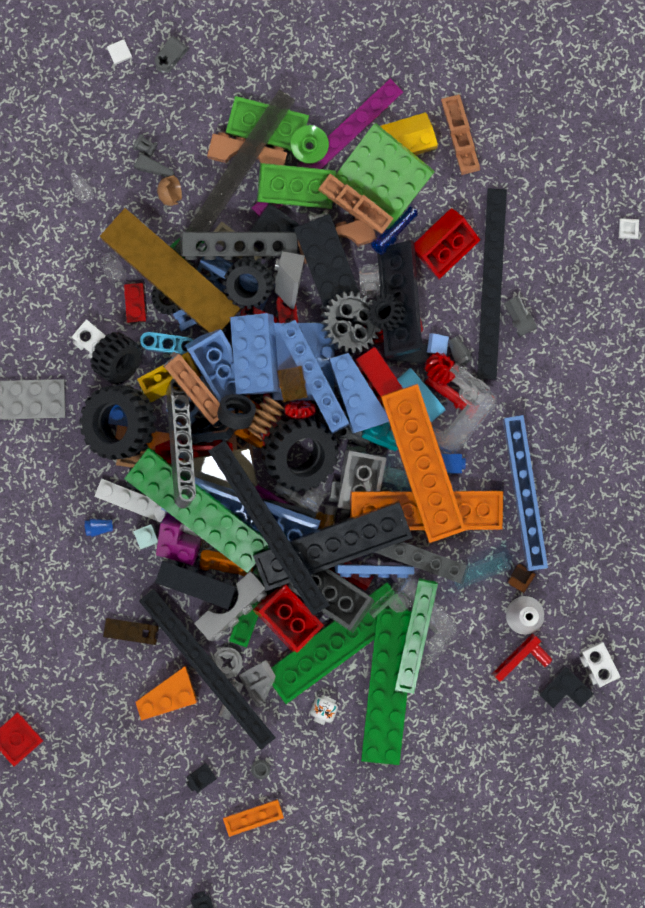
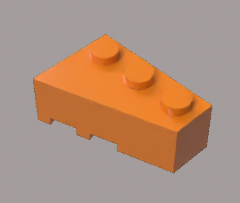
M187 665L135 702L141 721L198 702Z

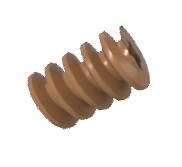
M266 396L264 397L266 404L259 403L262 410L256 409L255 413L257 416H254L252 424L246 428L260 440H263L260 433L267 434L268 432L265 427L271 428L270 421L277 422L274 415L281 416L282 414L279 409H284L276 401Z

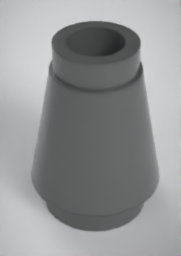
M454 337L448 341L454 362L458 366H463L472 360L471 352L459 337Z

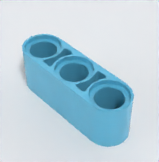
M146 332L140 338V343L145 350L169 354L176 352L180 355L187 353L182 350V345L185 342L193 341L188 337ZM147 337H153L154 344L146 346L144 340ZM167 339L173 341V346L170 349L163 347V343Z
M411 368L397 378L403 388L414 384L419 385L430 422H433L446 411Z

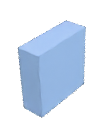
M429 333L427 353L435 354L438 352L446 355L449 337Z

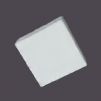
M124 39L107 46L115 65L132 58Z
M619 219V238L638 239L639 219Z

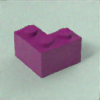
M167 512L160 524L156 555L193 565L199 554L201 538L183 533L184 524Z

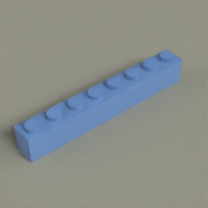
M524 415L504 418L503 426L527 571L548 568Z

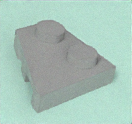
M265 660L239 675L256 706L259 707L264 704L276 678L268 662Z

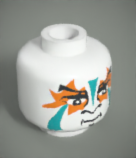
M324 695L317 697L310 710V714L315 717L313 721L322 725L325 722H333L338 710V706L335 704L336 700Z

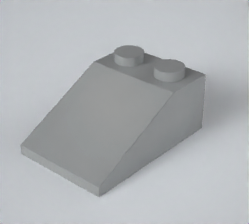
M351 449L345 450L338 508L350 510V491H380L387 459L385 456Z

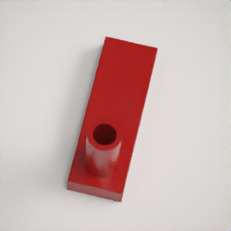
M532 633L491 674L501 682L529 653L544 667L551 663L552 658L538 645L541 641Z

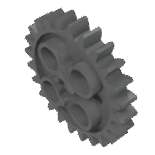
M353 291L348 292V294L342 292L340 296L337 294L334 296V300L328 301L329 305L323 307L327 312L321 314L325 318V320L320 322V324L325 325V328L321 331L328 333L324 338L331 339L329 345L336 344L335 350L342 347V353L349 351V354H353L355 351L360 353L362 349L364 351L369 349L368 345H374L373 340L379 338L375 333L381 332V329L372 325L368 319L370 315L367 314V311H371L368 306L372 305V302H366V295L360 298V292L355 295ZM342 306L346 308L347 315L342 313ZM360 312L365 316L364 321L359 317ZM338 325L343 328L342 334L337 329ZM356 330L360 333V339L355 335Z

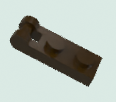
M106 618L103 637L156 645L157 639L155 638L156 632L159 631V626ZM143 630H149L148 638L142 637Z

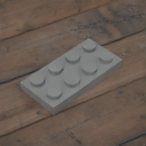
M64 379L0 381V420L66 418Z

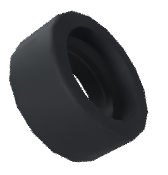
M229 394L221 399L217 416L221 423L227 427L245 429L252 424L256 407L245 396ZM228 409H238L245 413V415L232 413Z

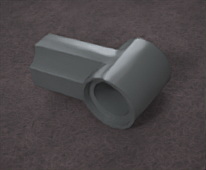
M520 296L504 303L513 320L514 328L516 327L518 330L517 334L519 337L537 329L533 317L527 312Z

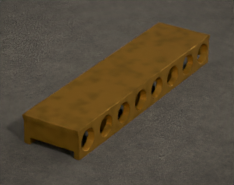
M126 208L100 235L103 242L159 289L207 333L218 329L223 330L230 322V317H235L240 312V308L237 305L232 304L233 302L228 300L226 295Z

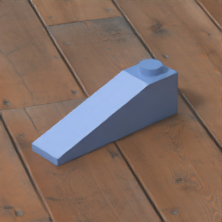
M221 329L201 335L185 345L219 403L224 396L236 394L232 349Z

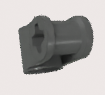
M171 36L155 57L157 70L161 73H169L177 62L183 58L189 47L176 37ZM162 60L164 62L167 60V65H161L160 61Z

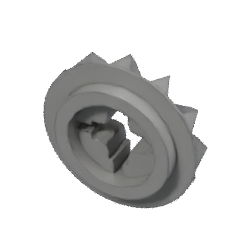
M221 648L212 658L227 678L236 676L242 668V657L233 648ZM221 656L226 659L233 656L231 665L234 669L228 666L221 669L224 663Z

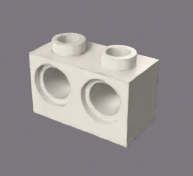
M86 319L72 336L75 340L73 344L80 350L85 348L90 352L87 356L92 358L95 346L106 335ZM84 332H90L91 338L87 342L81 340V335Z
M599 642L581 651L582 656L580 660L584 667L588 666L591 672L588 676L593 685L597 684L598 687H602L620 678L603 642ZM593 651L599 653V659L596 662L590 660V654ZM601 669H606L608 672L605 679H600L598 676V672Z

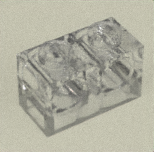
M374 264L363 265L362 268H359L361 298L365 295L367 298L380 296L379 267H374Z

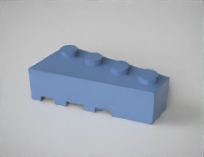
M349 353L329 359L328 361L352 434L389 422L386 412Z

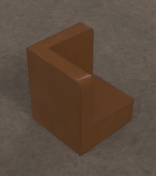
M518 564L506 583L524 593L536 573L527 571L526 567Z

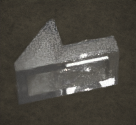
M326 481L325 483L320 482L319 487L315 489L310 487V490L306 491L300 502L316 512L329 494L331 484Z

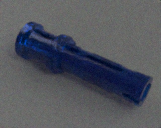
M408 207L389 229H385L377 240L371 242L375 252L380 255L386 253V249L396 242L397 236L418 216L416 209Z

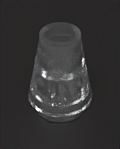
M75 174L70 178L77 200H80L81 203H86L94 198L93 188L80 174Z

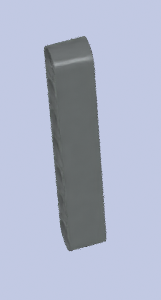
M172 379L166 390L173 491L175 504L179 508L184 509L189 507L196 497L189 398L177 382ZM174 387H178L180 391L175 390ZM175 404L180 405V406H181V409H180V408H177V407L175 406ZM176 422H180L183 426L177 425ZM177 440L183 441L184 445L180 444ZM179 458H183L186 463L181 462ZM180 476H184L187 481H183ZM181 494L186 495L189 499H184Z

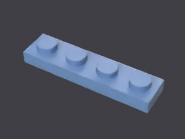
M339 564L335 566V572L340 573V577H351V574H359V577H371V574H378V577L389 578L390 574H397V578H408L409 574H414V567L410 565Z

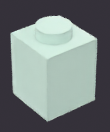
M154 524L133 531L140 549L158 543V534Z

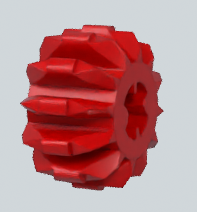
M436 352L426 360L424 370L428 372L427 376L431 377L432 381H436L438 385H446L455 378L458 368L454 365L455 362L451 361L450 356L447 357L444 353Z

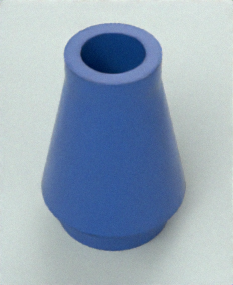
M89 518V520L84 521L86 536L94 537L113 531L112 520Z

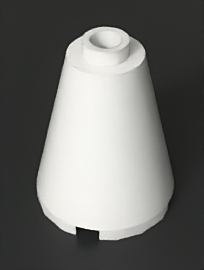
M521 596L509 604L506 611V620L513 631L524 635L532 634L543 624L544 610L536 599L529 596ZM527 613H530V614H531V617H530L529 620L526 619V614H527Z

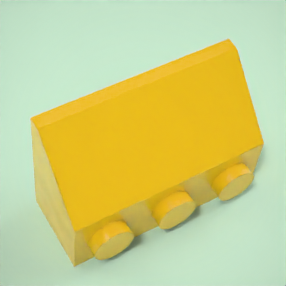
M426 112L380 126L414 155L435 150L438 147L433 127Z

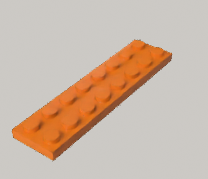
M414 384L380 396L428 542L431 543L466 531L419 385Z
M350 491V518L399 501L409 529L424 530L412 491ZM453 491L466 530H503V491Z

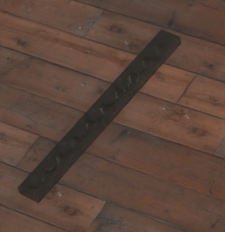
M280 89L278 90L186 231L211 230L287 115L295 99ZM202 240L197 242V244H196V249H197V250H198L199 246L201 245V243L203 242ZM180 241L178 242V244H177L176 247L174 248V251H175L176 253H178L179 255H180Z

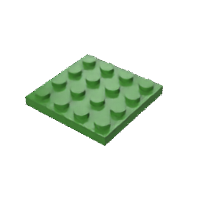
M375 123L336 173L335 177L344 185L348 184L360 195H365L394 219L386 228L389 231L435 171Z

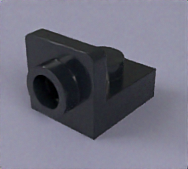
M205 763L186 777L188 780L186 784L192 792L195 790L199 793L215 781L217 777L207 763Z
M205 891L194 893V897L190 900L193 908H214L210 893L205 894Z

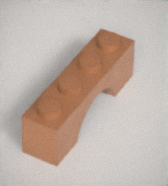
M218 132V135H212L207 155L208 159L227 163L236 154L249 153L254 155L260 163L285 165L287 152H284L285 149L274 146L271 149L261 142H255V144L248 143L247 139L241 137L232 139L229 138L228 134Z
M354 218V222L348 224L346 221L336 224L335 229L338 237L348 238L358 247L374 242L377 239L374 229L358 218ZM297 240L300 255L304 256L300 243Z

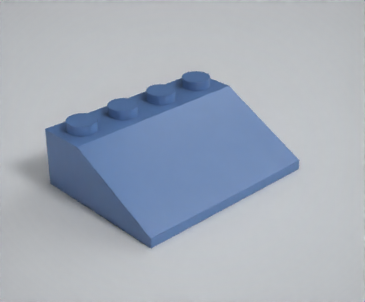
M274 323L280 392L272 393V399L279 401L305 400L316 402L304 378L299 374V368L278 328L288 323ZM297 323L334 393V376L328 361L334 358V344L329 345L331 339L324 338L328 334L321 331L325 328V325L320 323ZM291 369V372H293L294 374L298 373L299 375L292 382L289 383L288 381H291L293 373L288 375L289 379L287 378V374H289L288 371ZM286 382L289 388V385L292 384V388H294L292 392L295 389H301V387H303L302 389L305 388V390L299 396L291 398L286 395L288 392L290 394V391L284 385ZM306 391L305 397L299 398Z

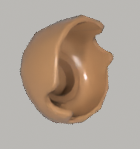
M174 175L163 178L157 187L158 198L165 205H177V201L182 199L180 182Z

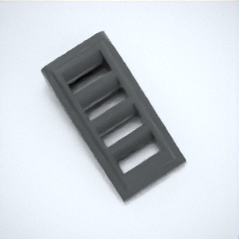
M140 154L134 164V168L139 171L164 177L175 176L173 170L144 154Z

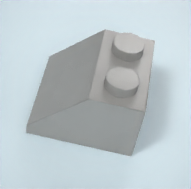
M282 251L281 258L276 259L275 270H278V272H274L275 281L273 283L276 284L275 292L290 309H294L305 256Z

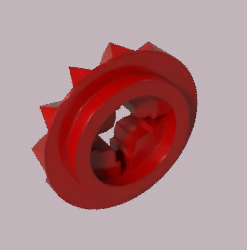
M297 400L285 405V414L296 419L310 417L316 412L315 404L310 401Z

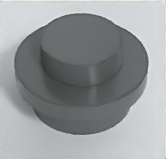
M265 760L255 761L251 767L252 775L257 779L268 777L270 774L268 762Z

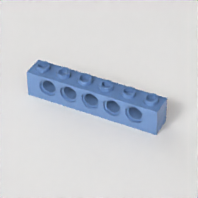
M296 320L278 328L298 368H301L299 370L302 371L303 378L331 432L335 433L350 425Z

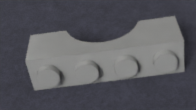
M250 571L236 584L238 588V601L233 609L224 614L207 611L194 623L209 641H219L223 638L224 632L229 627L233 628L238 624V618L243 614L247 615L253 609L252 605L257 601L261 602L268 595L263 581L255 572Z

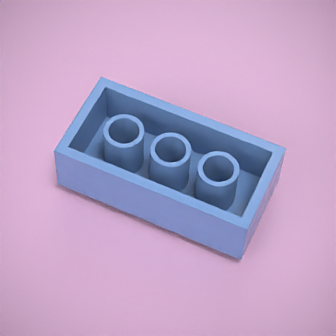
M264 313L230 317L236 394L247 396L280 392L274 315Z

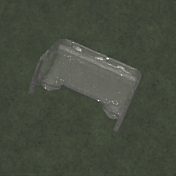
M457 363L454 364L450 371L465 382L459 390V396L467 405L444 433L438 428L432 427L440 451L446 454H456L497 403L495 394Z
M412 576L403 578L369 609L370 615L375 618L388 605L395 612H403L409 606L412 608L418 580ZM434 600L429 628L435 634L428 640L429 652L421 660L420 670L422 672L446 651L458 630L455 621L436 600Z

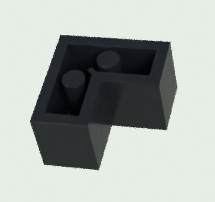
M563 666L537 694L552 708L566 695L581 708L594 693L567 667Z

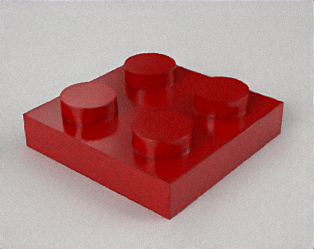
M19 712L0 727V752L14 767L44 741Z

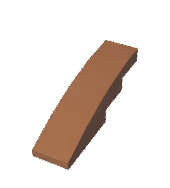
M460 94L441 99L461 175L480 171Z
M329 174L318 188L321 193L381 234L394 219L365 195H360L348 184L344 185L332 174Z

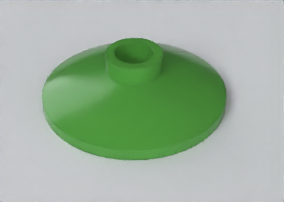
M307 125L295 131L290 145L293 155L299 161L310 164L316 163L325 157L329 148V141L322 129L313 125ZM311 143L313 147L311 149L306 148V144Z

